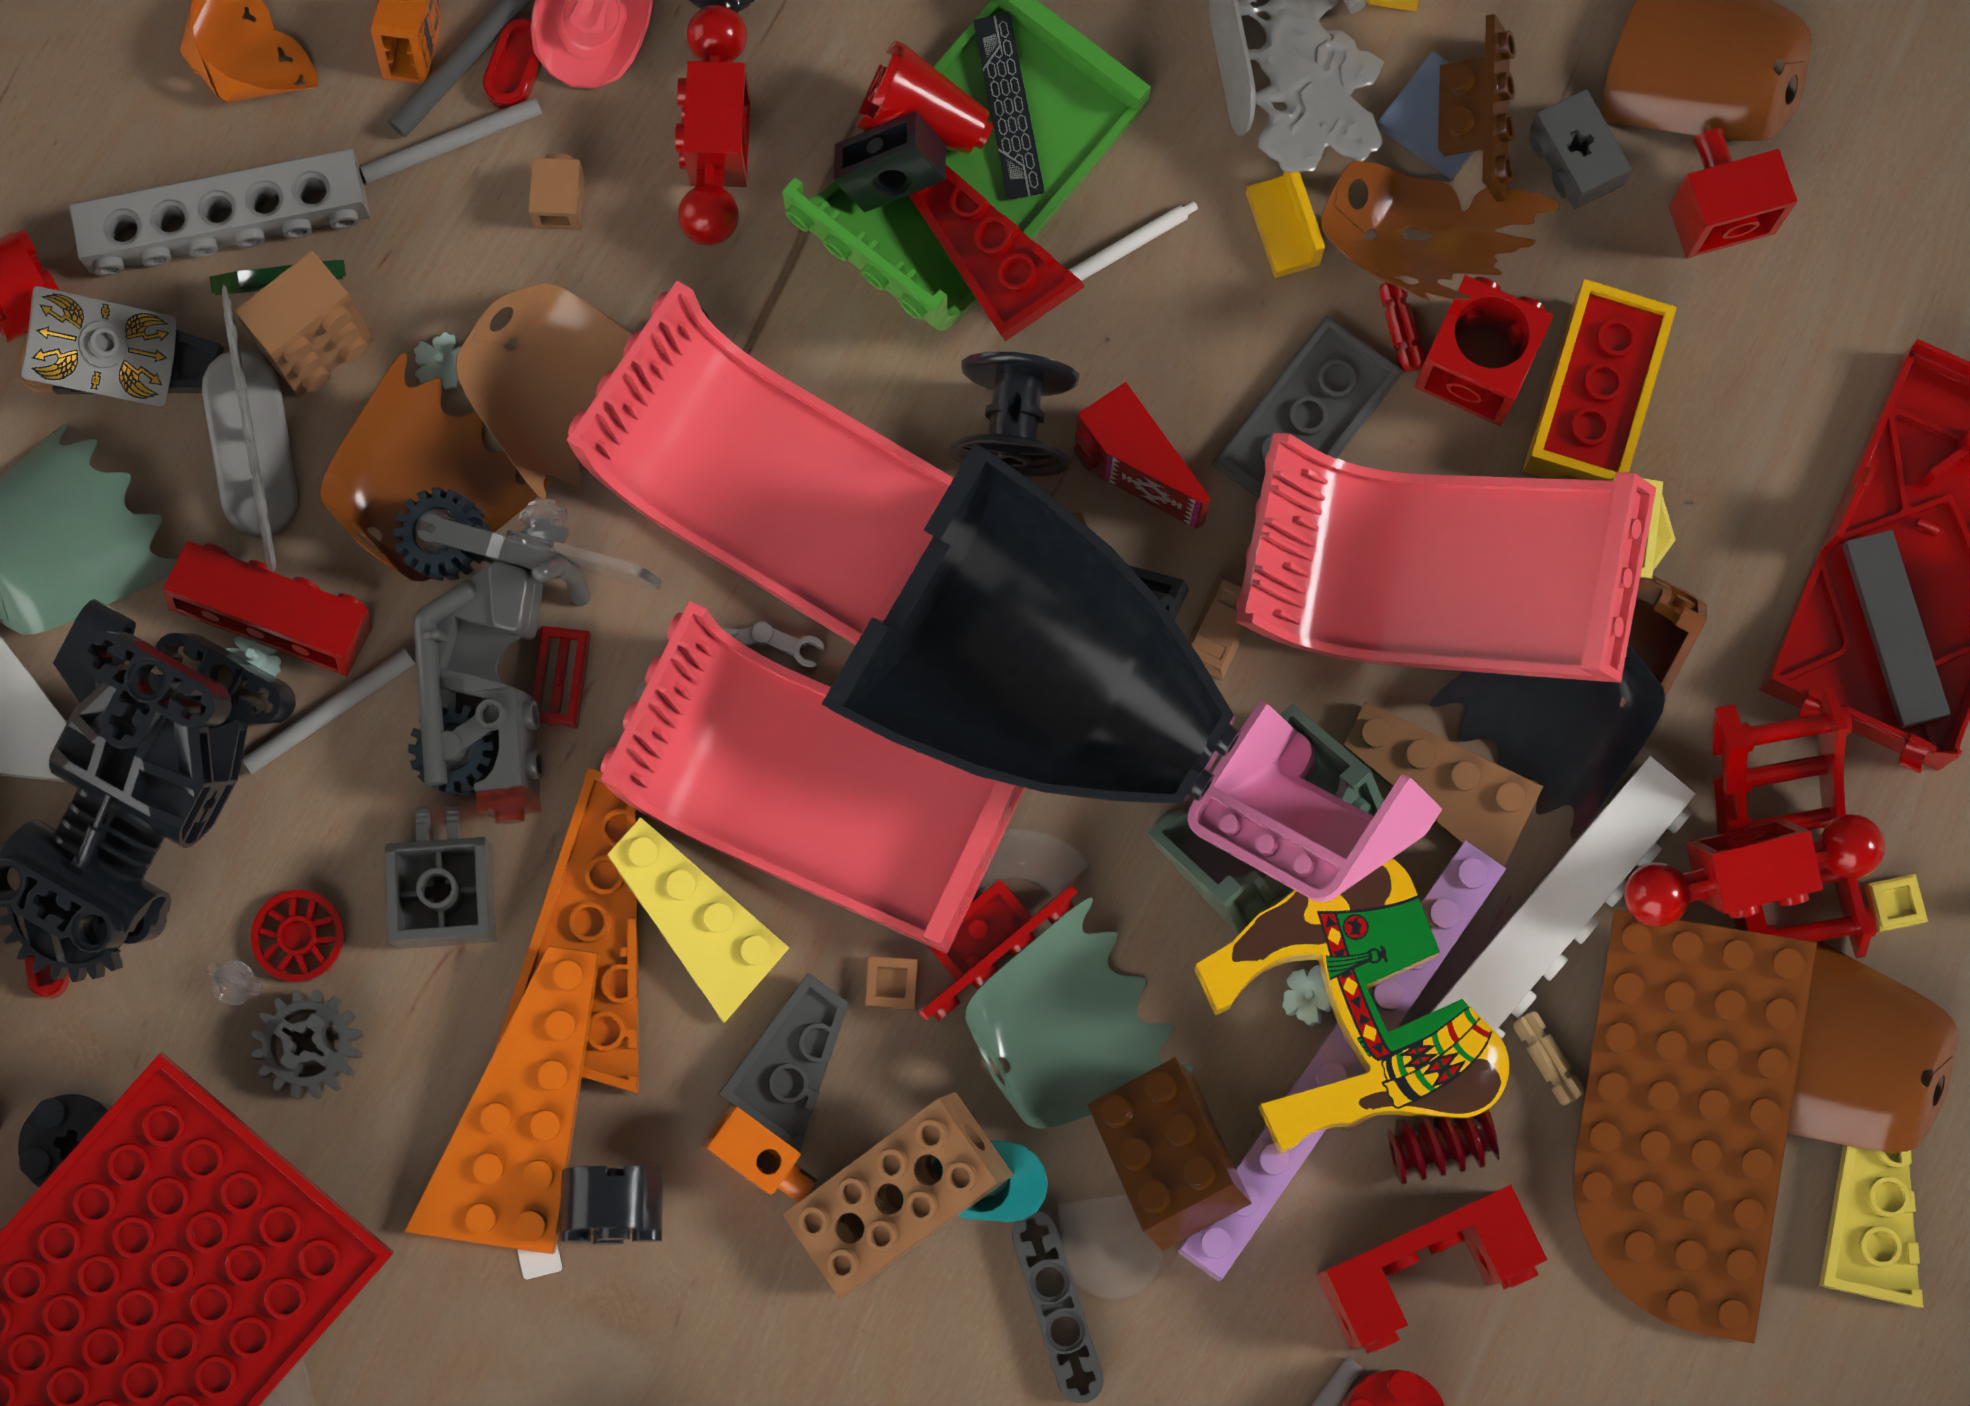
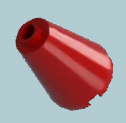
M894 40L886 52L892 55L887 67L879 65L859 110V113L864 116L856 121L855 126L867 131L916 110L945 142L947 150L970 154L974 147L982 149L993 128V123L987 121L989 111L906 44Z

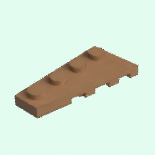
M1366 701L1343 745L1345 749L1391 787L1395 785L1402 774L1412 778L1442 808V811L1435 820L1437 824L1450 833L1460 844L1465 840L1504 867L1543 786Z

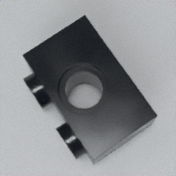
M915 110L836 143L833 180L866 213L945 181L946 144Z

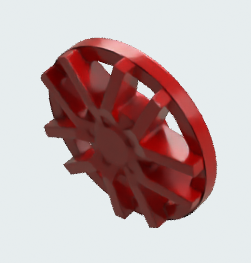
M290 890L272 897L261 907L253 921L250 940L257 962L270 975L287 982H310L328 972L335 964L345 942V933L340 914L326 898L308 890ZM298 899L310 900L305 917L297 916ZM290 900L288 918L273 911L278 904ZM318 903L331 916L314 920ZM267 915L281 922L277 932L262 928ZM335 924L336 935L319 937L318 928ZM260 934L276 940L264 953L260 946ZM334 944L333 950L327 959L318 948V945ZM282 949L287 954L275 969L268 960ZM313 952L321 965L309 971L304 956ZM296 958L302 974L284 973Z

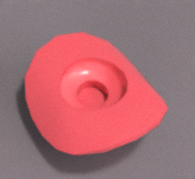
M536 0L531 23L534 53L549 75L572 88L598 89L622 77L636 58L649 25L653 0Z

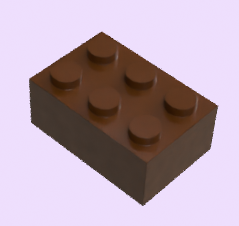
M1176 1057L1087 1104L1143 1233L1162 1251L1252 1204L1195 1078Z

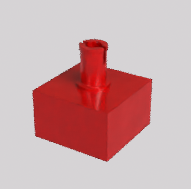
M1722 128L1710 129L1695 136L1693 142L1697 147L1704 169L1686 175L1669 205V210L1686 259L1776 234L1798 202L1780 150L1775 149L1732 161Z

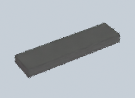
M1893 530L1846 541L1842 545L1899 729L1946 718L1951 713Z

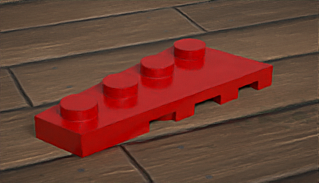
M947 165L945 181L909 195L1005 341L1085 287L1078 277L1070 270L1064 268L1049 252L1035 243L1014 222L1000 213L986 198Z

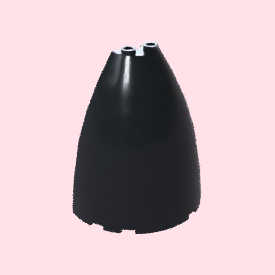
M974 443L924 528V531L933 536L928 547L885 620L871 618L824 698L822 705L892 742L976 776L1044 793L1108 801L1183 804L1190 796L1200 801L1215 777L1209 770L1217 756L1221 754L1226 757L1241 733V730L1233 726L1235 716L1200 656L1161 601L1108 543L1041 487L985 448Z

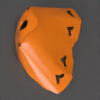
M262 0L191 1L180 50L192 70L206 82L207 86L218 98L225 100L226 103L318 87V75L307 53L294 38L274 30L270 12ZM245 7H249V14L256 18L255 22L242 19ZM278 48H282L285 56L291 57L293 61L279 62ZM300 75L303 76L302 82L305 83L306 86H302L299 84L294 85V83L298 80Z

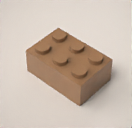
M313 250L234 310L264 357L298 397L305 392H315L324 386L330 379L332 371L344 362L351 363L360 358L368 349V343L374 339L349 293Z

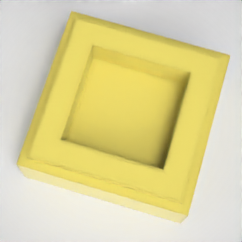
M1916 874L1873 882L1864 886L1869 908L1872 910L1875 918L1876 934L1928 922Z

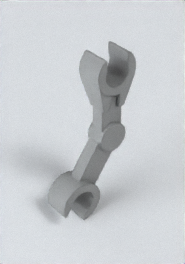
M759 622L753 627L739 630L722 628L747 647L767 645L794 656L798 666L804 670H816L817 663L801 657L800 654L803 648L814 646L823 652L825 651L824 644L816 636L807 635L799 639L772 628L766 622Z

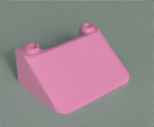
M1259 701L1240 729L1241 733L1234 747L1226 757L1223 756L1212 772L1215 777L1209 789L1200 801L1195 799L1188 811V824L1195 834L1309 899L1316 902H1326L1336 898L1425 836L1442 811V808L1412 778L1404 774L1399 777L1375 816L1304 780L1314 772L1316 767L1314 745L1306 736L1297 732L1270 705Z

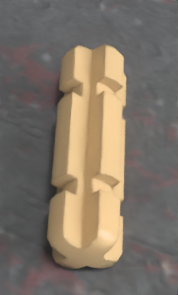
M1535 1011L1529 1012L1516 1020L1513 1024L1514 1030L1522 1042L1524 1040L1527 1041L1529 1045L1526 1048L1546 1082L1551 1081L1554 1085V1088L1551 1090L1559 1103L1567 1105L1581 1097L1585 1092L1583 1085L1576 1075L1571 1076L1568 1071L1571 1069L1570 1064L1552 1035H1546L1543 1029L1546 1028V1025L1539 1014Z

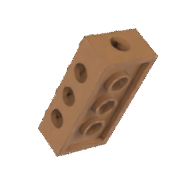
M953 1092L936 1099L782 1214V1216L836 1295L841 1299L860 1289L1014 1174L958 1094ZM932 1155L938 1158L942 1164V1176H939L932 1168ZM893 1185L901 1190L903 1205L895 1200L892 1191ZM855 1214L863 1221L864 1233L860 1232L854 1223Z

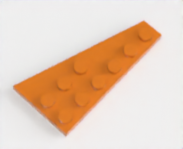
M588 768L495 1050L548 946L600 953L582 1078L639 1095L638 900L607 856L611 849L637 821V810L622 801L600 780L603 774L601 771Z
M553 946L547 947L404 1232L548 1254L556 1253L561 1215L562 1171L565 1168H569L600 953Z

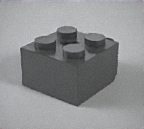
M451 804L446 807V840H431L432 816L428 806H423L415 809L416 842L390 843L385 846L388 942L397 949L497 942L492 844L486 837L462 838V820L459 804ZM445 882V885L451 892L445 897L444 901L438 903L434 898H430L431 893L438 892L440 883Z

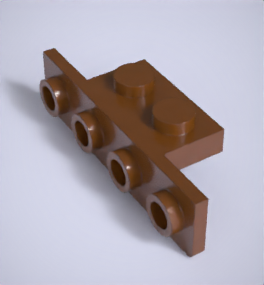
M1492 14L1486 16L1485 57L1440 65L1438 149L1444 157L1483 150L1482 181L1496 202L1507 200V183H1511L1514 176L1512 161L1508 155V141H1513L1514 125L1509 114V100H1513L1515 97L1514 80L1510 73V59L1515 58L1516 47L1512 32L1510 30L1505 31L1497 16Z

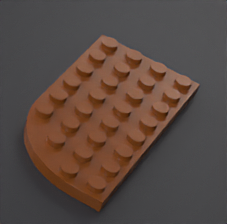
M1614 909L1574 1154L1572 1175L1573 1197L1580 1228L1590 1252L1602 1271L1630 1301L1645 1312L1683 1330L1754 1344L1817 943L1684 920H1677L1663 927H1652L1636 920L1629 911Z

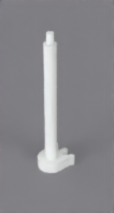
M1193 201L1184 207L1181 205L1175 207L1069 270L1083 281L1186 221L1188 215L1198 209L1197 204Z

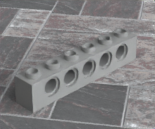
M353 149L71 204L70 211L78 258L90 274L96 273L101 276H110L121 273L124 267L138 264L161 266L169 263L173 257L188 254L193 257H206L218 252V248L233 245L251 248L263 244L265 239L283 235L286 238H301L311 234L314 229L329 226L334 229L351 228L357 225L359 220L370 218L361 165ZM312 192H326L325 197L319 203H305L306 198ZM268 200L279 201L274 211L266 214L258 212L264 202ZM223 209L232 210L230 217L226 221L221 223L212 222L213 216L218 211ZM177 218L185 219L183 226L179 230L165 232L166 226L170 221ZM138 228L136 235L131 240L126 242L118 241L120 234L124 230Z

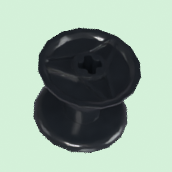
M983 352L969 355L961 360L962 373L973 383L994 390L992 403L985 408V417L990 420L989 433L965 436L951 445L950 455L958 462L963 463L972 446L976 443L1024 476H1048L1060 474L1068 470L1069 459L1067 455L1055 446L1036 440L1038 422L1044 423L1045 413L1040 409L1041 396L1064 394L1078 385L1080 374L1071 366L1057 360L1018 352Z

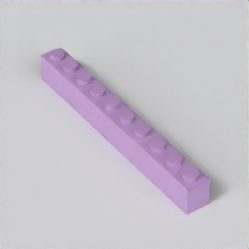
M1466 840L1456 850L1421 901L1440 953L1436 958L1368 988L1388 1032L1397 1028L1507 869ZM1338 1022L1286 1096L1366 1073V1070L1349 1046ZM1265 1125L1236 1167L1252 1204L1186 1238L1177 1252L1215 1280H1222L1326 1129L1306 1137L1293 1149L1279 1155Z

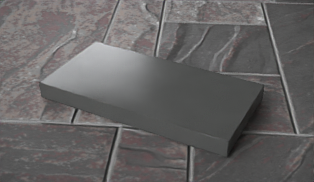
M1326 315L1214 459L1213 466L1259 499L1265 475V457L1270 450L1273 433H1290L1314 449L1338 459L1400 378L1403 369Z

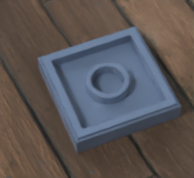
M1432 51L1379 119L1377 127L1394 141L1453 181L1475 151L1444 157L1438 149L1440 65L1448 64L1449 62Z

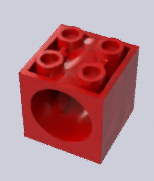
M1465 275L1458 292L1468 295L1471 299L1453 300L1426 357L1414 388L1501 427L1519 393L1554 314L1545 311V306L1533 298L1525 296L1516 298L1501 291V287L1488 278H1472ZM1472 327L1493 330L1500 334L1510 345L1514 355V362L1501 368L1479 366L1464 356L1457 345L1455 334Z

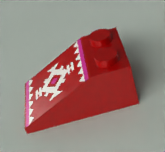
M1124 382L1078 413L1075 442L1077 444L1073 446V449L1082 465L1088 471L1095 468L1103 480L1196 529L1205 523L1211 498L1127 382Z

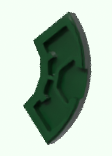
M344 260L322 261L337 280H341L346 276ZM292 265L234 271L209 276L211 292L215 293V295H223V285L227 287L228 294L260 291Z

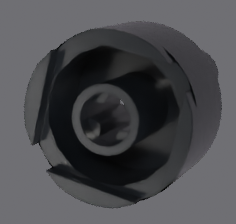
M65 1094L42 1100L28 1116L20 1132L18 1154L21 1171L32 1183L40 1188L71 1153L69 1151L71 1142H81L112 1106L78 1094Z
M583 1166L563 1169L561 1180L560 1242H591V1235H593V1244L617 1245L624 1244V1240L630 1239V1234H632V1242L662 1241L663 1179H661V1168L649 1166H624V1168Z

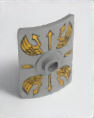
M36 286L32 291L29 329L21 367V376L27 380L162 407L166 401L172 372L176 339V318L172 315Z

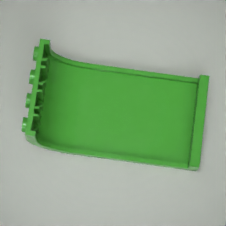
M991 0L975 19L1006 13L1011 16L1044 193L1012 200L1007 198L994 126L982 149L974 147L970 154L946 149V165L986 198L1000 213L1014 222L1028 237L1034 240L1148 106L1151 86L1038 0ZM973 21L934 67L989 111L987 121L993 123ZM795 177L782 191L785 215L796 227L805 232L809 230L823 241L826 249L836 258L842 261L847 260L853 264L872 286L881 291L885 289L898 299L901 307L912 317L918 320H925L937 331H944L958 323L979 303L909 195L864 213L835 181L810 199L804 197L803 184Z

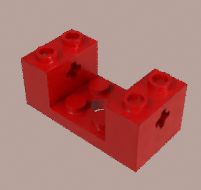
M1512 1185L1499 1189L1316 1274L1350 1349L1364 1347L1368 1354L1401 1340L1397 1330L1408 1326V1323L1386 1276L1419 1262L1420 1260L1416 1252L1425 1247H1428L1431 1255L1465 1241L1486 1286L1500 1282L1504 1290L1520 1285L1539 1275L1535 1266L1547 1261V1257Z

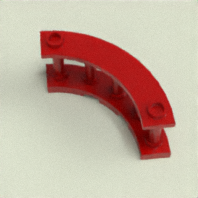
M1834 687L1823 689L1820 714L1750 726L1748 722L1741 723L1735 704L1715 708L1712 753L1714 756L1721 755L1722 775L1712 776L1717 835L1779 819L1814 830L1825 828L1832 820L1846 815L1844 755L1846 737L1852 732V720L1848 707L1845 704H1839ZM1818 735V756L1751 768L1747 767L1748 752H1752L1754 746ZM1819 776L1822 808L1752 820L1750 816H1747L1746 794L1751 793L1752 787ZM1828 868L1819 870L1822 884L1835 882L1843 917L1775 929L1773 925H1767L1763 907L1759 905V913L1743 918H1733L1735 929L1810 942L1849 936L1856 958L1866 957L1871 937L1876 935L1875 918L1872 910L1869 907H1864L1858 880L1837 876Z

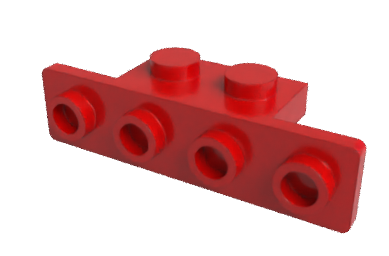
M998 879L972 901L947 954L927 945L955 981L918 1011L919 1015L924 1021L932 1015L938 1022L961 1003L956 997L961 990L970 983L976 989L980 988L999 970L994 964L1008 951L1013 956H1016L1037 938L1032 932L1046 919L1051 924H1054L1066 912L1072 909L1075 905L1070 899L1078 891L1073 885H1068L1031 916L1005 883Z

